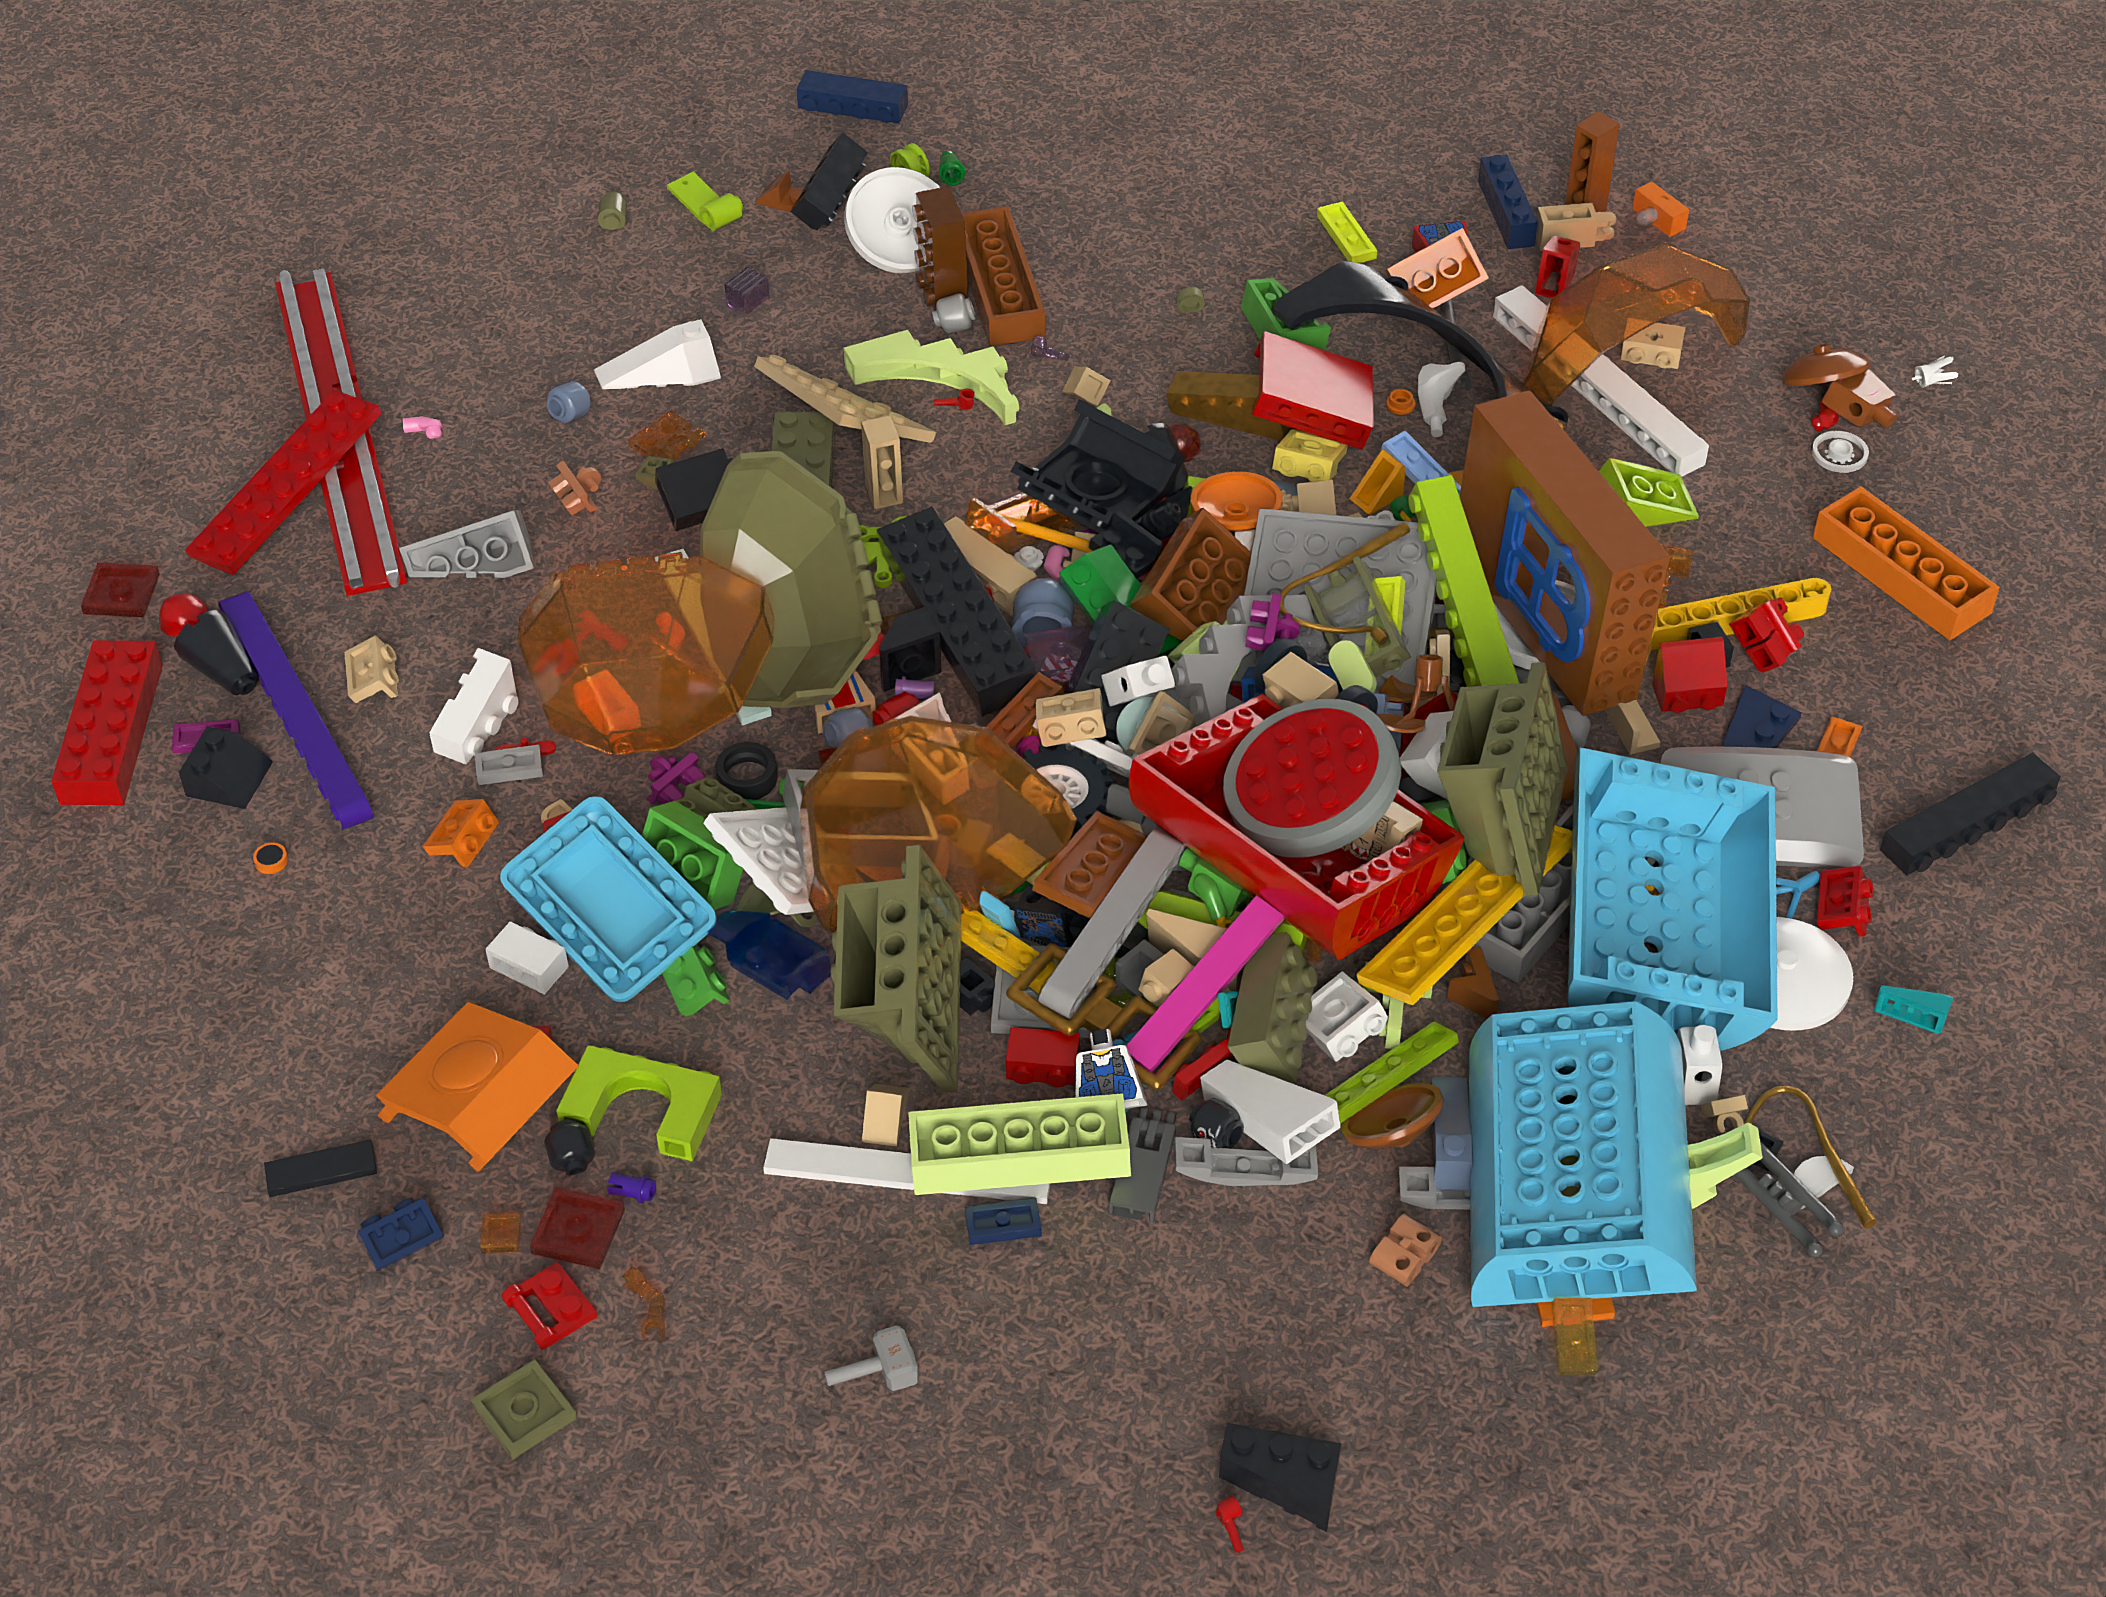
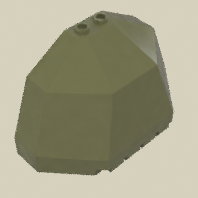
M781 451L739 453L727 465L701 526L700 603L713 659L741 706L790 708L825 704L839 693L876 642L877 636L881 632L879 625L883 622L878 601L873 600L876 592L871 571L866 570L869 563L864 542L859 540L862 534L857 514L852 513L846 507L842 495Z

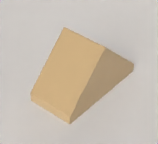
M875 1083L867 1090L862 1142L897 1147L910 1088Z

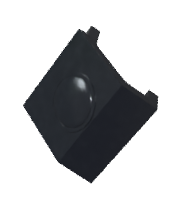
M1079 399L1074 410L1080 413V416L1067 440L1034 468H1028L1016 461L1010 471L1020 477L1018 480V490L1100 533L1111 526L1112 517L1115 512L1120 511L1133 521H1136L1161 501L1169 491L1187 456Z

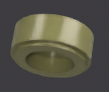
M1195 287L1179 291L1176 295L1178 310L1182 313L1202 310L1205 305L1203 292Z

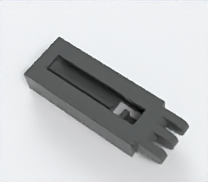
M1141 1106L1139 1117L1132 1118L1128 1132L1131 1176L1116 1178L1109 1203L1110 1215L1142 1220L1150 1213V1222H1154L1176 1137V1125H1174L1176 1112L1169 1111L1167 1121L1162 1122L1163 1110L1155 1109L1153 1119H1147L1149 1107ZM1144 1137H1145V1145H1144V1147H1148V1148H1153V1147H1154V1140H1155V1139L1160 1140V1143H1159V1146H1158V1150H1157V1151H1154V1150L1143 1149V1148H1142V1145H1143Z

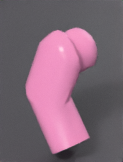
M425 416L403 418L404 433L426 431V436L429 439L440 438L442 435L441 428L443 426L437 419Z
M1060 544L1054 545L1048 550L1044 569L1052 579L1061 583L1059 572L1063 570L1061 564L1067 561L1064 557H1069L1070 554L1069 550Z

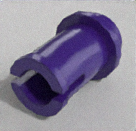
M612 1172L608 1183L614 1185L613 1187H607L608 1194L610 1195L615 1194L636 1198L638 1203H644L645 1200L652 1201L656 1191V1181L650 1179L649 1175H643L640 1178Z

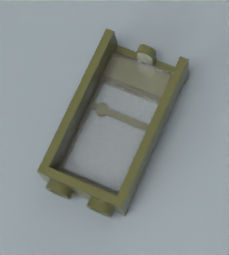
M1357 555L1353 558L1358 569L1357 572L1346 578L1340 571L1330 573L1328 578L1333 586L1319 594L1309 584L1304 586V590L1320 625L1333 627H1381L1389 636L1384 644L1378 645L1370 636L1371 632L1354 634L1324 632L1331 648L1336 643L1344 640L1356 644L1361 649L1376 678L1389 670L1397 669L1404 661L1410 659L1411 655L1395 625L1370 567Z

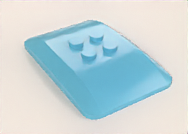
M589 797L581 802L507 863L500 874L501 882L510 895L553 940L565 948L566 954L610 999L616 1002H625L636 996L663 973L678 956L682 957L692 946L709 934L717 922L716 913L713 908L602 797Z

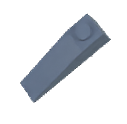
M1432 1076V1085L1437 1086L1441 1090L1444 1098L1440 1114L1432 1123L1433 1167L1436 1189L1470 1190V1173L1473 1161L1467 1078Z

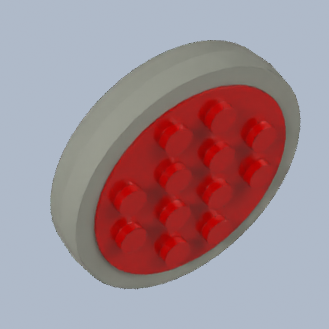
M1311 700L1276 712L1258 724L1245 736L1235 749L1227 765L1223 785L1224 797L1232 820L1241 833L1268 853L1283 857L1316 856L1339 849L1353 842L1370 830L1381 819L1396 796L1401 778V762L1391 733L1374 712L1358 703L1347 700Z

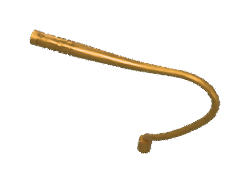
M1400 523L1393 527V529L1372 539L1332 564L1289 583L1279 594L1282 595L1279 608L1282 616L1285 613H1289L1284 607V598L1293 588L1354 563L1353 558L1358 555L1362 559L1398 540L1400 537L1410 533L1407 523ZM1293 616V621L1297 622L1300 626L1322 632L1337 634L1371 632L1370 636L1378 645L1384 644L1389 638L1381 627H1333L1308 622Z
M1789 1086L1774 1087L1763 1093L1751 1108L1744 1124H1751L1763 1103L1776 1094L1788 1093L1799 1097L1810 1111L1823 1151L1845 1196L1848 1197L1849 1203L1853 1206L1863 1227L1866 1229L1873 1227L1877 1220L1834 1150L1812 1100L1798 1088Z

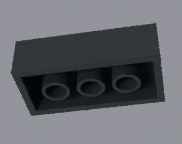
M1115 600L1101 607L1064 691V694L1100 688L1106 736L1095 739L1103 744L1106 740L1119 744L1116 734L1117 720L1121 711L1132 701L1110 707L1101 675L1124 666L1157 658L1170 630ZM1121 678L1122 688L1124 691H1127V682Z

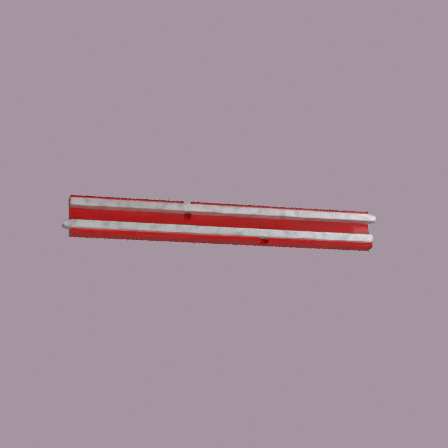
M324 269L313 270L315 281L294 285L289 272L283 270L280 273V282H275L306 419L333 390L362 399L331 272L325 273ZM368 428L320 481L346 596L389 587L396 588L398 585L407 584L370 429Z

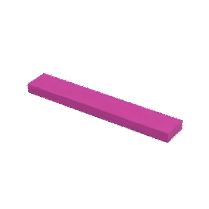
M1256 895L1126 1045L1132 1060L1153 1072L1218 997V993H1221L1282 923L1284 915Z

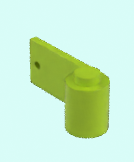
M694 171L667 184V189L712 231L742 217L743 204L738 196L727 193L719 197Z

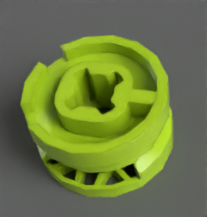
M911 143L903 147V149H898L891 153V167L914 170L929 177L930 166L928 159L918 145Z

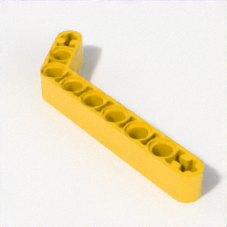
M1810 578L1659 608L1646 663L1651 650L1659 649L1660 643L1687 640L1689 628L1718 622L1726 635L1735 634L1729 623L1751 607L1771 599L1782 598L1788 607V612L1783 617L1787 623L1822 616L1827 610L1831 585L1823 579Z

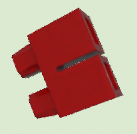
M1782 598L1771 599L1753 606L1729 623L1743 648L1751 645L1745 651L1757 670L1762 673L1780 667L1787 661L1786 657L1802 647L1799 641L1804 636V632L1799 624L1795 622L1787 624L1783 615L1788 612V607Z

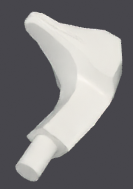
M1455 362L1449 365L1431 363L1423 366L1418 375V397L1424 421L1431 427V435L1433 437H1440L1443 434L1442 424L1447 420L1442 406L1443 400L1447 399L1454 384L1465 372V364L1463 362Z

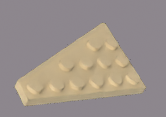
M771 354L769 358L757 357L755 368L840 426L862 430L861 421L891 416L899 437L929 443L934 440L936 434L934 430L890 411L891 407L885 404L873 403L859 397L848 390L838 387V383L826 378L820 379L800 370L798 367L787 364L786 359Z

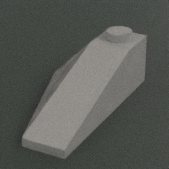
M513 510L399 548L409 577H447L449 573H466V578H476L477 573H495L494 578H506L535 568L531 540L521 510Z

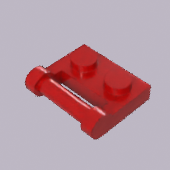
M558 1261L521 1284L508 1286L501 1295L506 1305L510 1308L513 1306L535 1335L534 1341L541 1350H545L598 1317L597 1311ZM534 1294L556 1325L553 1327L546 1326L525 1298Z

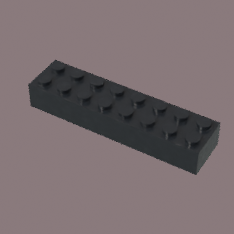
M933 506L877 529L883 557L915 609L925 607L940 631L941 651L981 716L983 717L1004 708L1037 674L1036 667Z

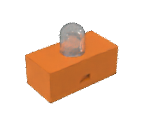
M1652 181L1635 189L1632 209L1637 212L1636 222L1638 225L1645 227L1653 224L1669 237L1686 229L1689 209Z

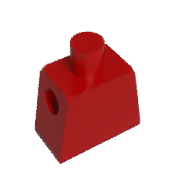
M1553 236L1542 251L1535 294L1560 301L1563 300L1575 275L1580 242L1559 236ZM1553 274H1561L1556 281L1559 286L1558 292L1544 288L1548 279Z

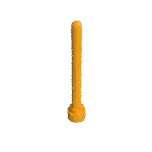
M997 512L989 515V521L994 525L1087 553L1092 552L1088 548L1090 540Z

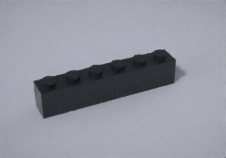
M2032 752L1886 830L1880 851L1906 876L1916 870L1923 872L1932 865L1933 861L1940 857L1944 859L1951 857L1964 844L1973 845L1981 839L1983 834L1990 830L1994 832L2001 830L2014 817L2018 819L2025 817L2038 804L2041 803L2043 806L2049 804L2057 795L2056 789L2061 776Z

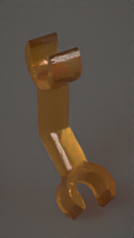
M631 1267L622 1275V1278L626 1280L623 1286L634 1294L638 1293L649 1302L648 1317L641 1324L642 1340L645 1341L647 1330L657 1328L659 1329L660 1341H662L665 1337V1325L662 1322L665 1302L664 1295L650 1285L638 1269Z

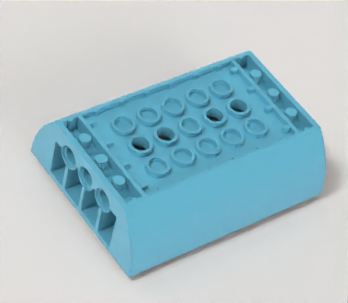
M1580 747L1576 756L1574 772L1568 967L1569 1007L1636 1001L1660 1015L1671 1026L1676 1035L1679 1028L1699 1025L1714 1027L1720 1051L1736 1047L1761 1035L1778 1020L1775 787ZM1645 857L1654 858L1660 867L1650 866ZM1645 885L1655 887L1659 895H1651L1645 888ZM1644 942L1654 944L1659 953L1649 952L1644 946Z
M1636 1001L1492 1014L1477 1030L1469 1049V1109L1473 1161L1470 1173L1472 1307L1697 1291L1682 1048L1674 1030L1660 1015ZM1567 1095L1577 1097L1571 1104L1565 1105L1558 1102L1560 1098ZM1572 1155L1579 1158L1573 1165H1563L1560 1163L1566 1156ZM1570 1186L1580 1188V1191L1574 1196L1568 1197L1561 1194L1565 1188Z

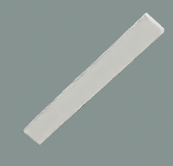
M770 1138L763 1167L764 1174L914 1190L911 1153ZM1050 1183L945 1193L1012 1201L1036 1198L1037 1203L1047 1204Z

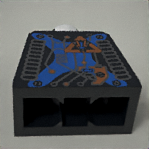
M1032 884L1026 887L1019 900L1013 898L1006 899L1004 904L1009 906L1013 919L1017 920L1021 938L1043 946H1047L1050 943L1060 947H1071L1074 940L1069 925L1074 916V910L1033 891Z

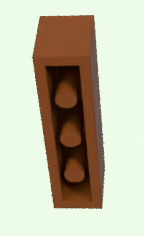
M1599 111L1576 125L1565 205L1593 203L1595 212H1605L1607 210L1620 123Z

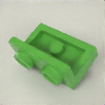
M698 945L692 946L682 957L678 956L662 973L680 1014L685 1017L696 1013L714 998L723 1004L730 1001L725 990L728 987L727 982L714 966L716 959L705 946L702 948Z

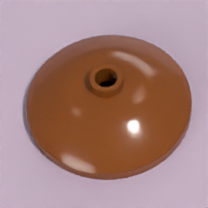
M1820 344L1813 347V352L1796 359L1784 371L1781 378L1782 383L1785 385L1819 384L1860 374L1868 370L1871 365L1870 360L1860 353L1846 348H1831V344Z
M1426 1083L1409 1084L1393 1088L1345 1120L1341 1126L1342 1134L1348 1143L1361 1148L1387 1149L1406 1146L1420 1136L1438 1117L1444 1104L1443 1095L1437 1086Z

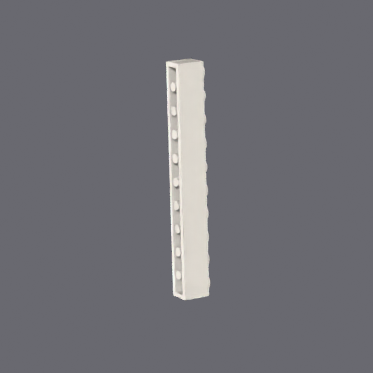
M1523 285L1495 298L1493 318L1672 473L1680 474L1682 477L1705 465L1709 445L1702 438L1697 436L1682 421L1668 411L1664 405H1661L1645 389L1640 387L1625 372L1612 363L1608 357L1598 351L1589 341L1584 339Z

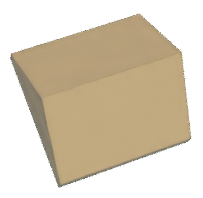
M1159 690L1154 694L1124 752L1132 756L1134 753L1141 755L1193 729L1196 725L1194 715L1168 694Z

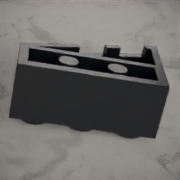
M1227 1423L1220 1455L1219 1478L1261 1499L1265 1498L1284 1508V1511L1292 1515L1296 1514L1316 1524L1317 1528L1327 1532L1339 1467L1341 1443Z

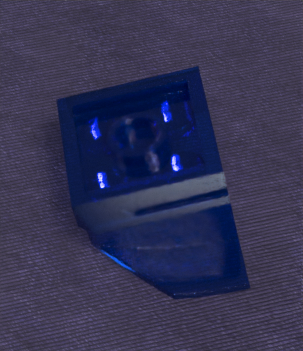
M725 911L717 917L715 925L707 931L708 934L725 943L727 959L732 968L786 1000L798 988L811 994L831 976L828 947L824 948L782 922L770 919V913Z

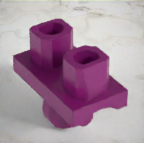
M1272 593L1271 602L1253 600L1250 621L1267 625L1266 628L1248 626L1245 647L1262 650L1263 654L1274 643L1275 636L1279 639H1295L1299 636L1300 625L1293 621L1292 614L1285 613L1283 619H1278L1282 595Z
M692 751L677 763L673 756H670L668 759L655 756L650 761L653 771L648 774V778L654 783L651 785L652 794L647 797V801L654 805L658 801L661 804L683 798L684 794L676 787L682 782L687 786L706 777L696 766L699 757Z

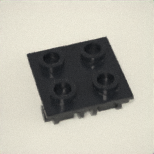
M1189 486L1157 503L1144 514L1143 518L1141 517L1134 522L1160 541L1173 535L1180 522L1187 517L1193 487Z

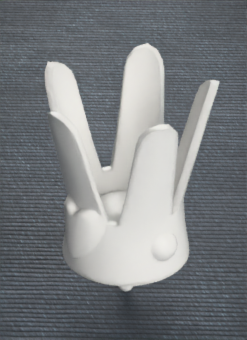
M1944 355L1928 365L1916 366L1914 371L1915 377L1912 380L1920 382L1919 384L1922 388L1932 384H1952V382L1939 381L1958 377L1956 372L1940 373L1944 371L1940 368L1950 364L1953 361V357L1944 359Z

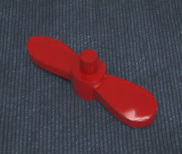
M525 737L521 738L519 744H503L495 748V750L539 745L541 755H549L556 751V745L553 741L545 740L530 743Z

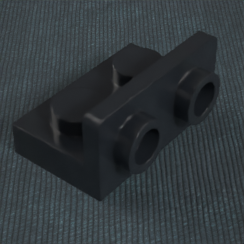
M1117 511L1113 514L1111 526L1092 537L1088 548L1095 551L1112 545L1135 578L1138 579L1153 568L1161 555L1163 543L1122 512Z

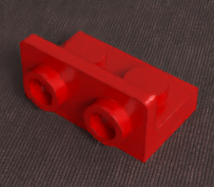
M1860 865L1821 871L1817 924L1820 930L1854 926L1858 936H1866L1867 924L1872 922L1869 898H1873L1874 888L1872 880L1865 877Z

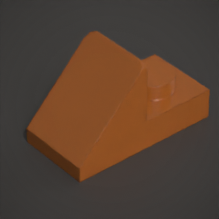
M786 171L766 186L756 200V204L790 212L803 190L791 187L790 171Z
M1481 946L1473 947L1467 952L1465 963H1461L1462 977L1450 979L1447 999L1488 1019L1492 1014H1497L1499 998Z

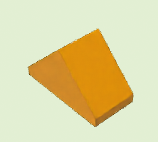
M1382 449L1349 499L1368 515H1371L1390 504L1396 498L1404 496L1405 466Z

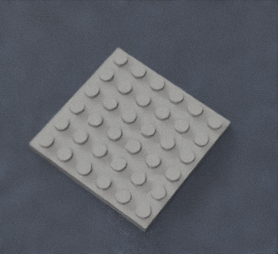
M1259 509L1244 596L1280 594L1294 580L1332 564L1372 539L1393 529V527L1400 523H1407L1410 533L1362 558V560L1370 567L1374 578L1402 576L1406 581L1401 637L1411 658L1404 661L1398 670H1389L1376 677L1377 685L1374 693L1379 694L1381 686L1391 675L1403 683L1416 686V659L1418 655L1427 653L1437 582L1434 570L1431 571L1427 564L1428 550L1425 541L1422 542L1418 535L1417 526L1419 522ZM1352 563L1336 571H1340L1346 578L1357 572L1358 569L1355 563ZM1329 574L1298 585L1287 595H1307L1304 586L1308 584L1319 594L1333 586L1328 578ZM1370 598L1335 617L1333 620L1336 626L1348 625L1369 612ZM1310 603L1314 621L1316 624H1320ZM1368 620L1356 627L1367 626ZM1309 629L1302 638L1291 639L1305 649L1307 663L1312 666H1331L1329 663L1331 647L1324 632ZM1367 632L1341 635L1343 641L1348 640L1356 644L1365 657ZM1256 650L1243 658L1230 682L1231 685L1242 686V676L1248 667H1256L1262 655V650Z

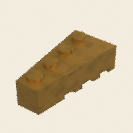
M1177 371L1166 392L1171 414L1282 441L1292 429V427L1252 415V407L1259 394V375Z

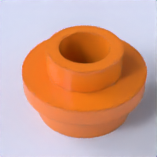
M1396 389L1388 396L1386 407L1393 414L1406 415L1415 409V399L1410 391Z

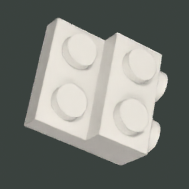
M1342 971L1312 995V1011L1309 1013L1305 1025L1307 1033L1314 1039L1315 1043L1337 1062L1343 1056H1352L1357 1051L1358 1044L1369 1035H1378L1384 1029L1388 1016L1379 1000Z

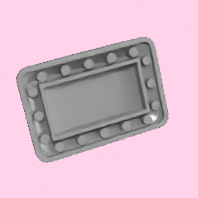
M1716 746L1676 747L1666 750L1662 755L1660 764L1775 787L1776 866L1845 868L1859 866L1863 861L1864 847L1858 768L1850 757L1833 753L1793 749Z

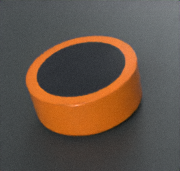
M271 842L259 846L253 854V860L258 871L264 874H274L285 868L288 863V856L283 845Z

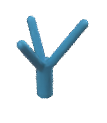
M1812 871L1796 881L1776 878V884L1782 885L1781 887H1776V895L1787 892L1793 894L1786 918H1793L1802 892L1820 883V874L1817 871Z

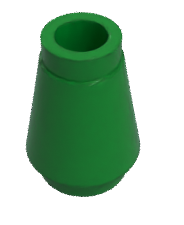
M945 151L940 156L939 177L947 185H958L965 177V167L953 152Z

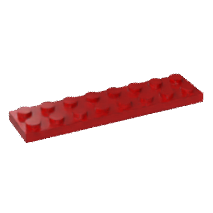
M333 390L185 549L187 555L208 566L234 575L382 414L379 406Z

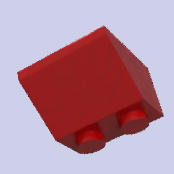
M1722 637L1660 643L1652 686L1661 712L1673 711L1674 713H1681L1687 709L1697 708L1712 710L1724 705L1727 691L1724 640Z

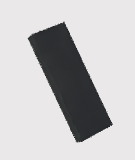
M371 1140L264 1162L269 1197L377 1174Z

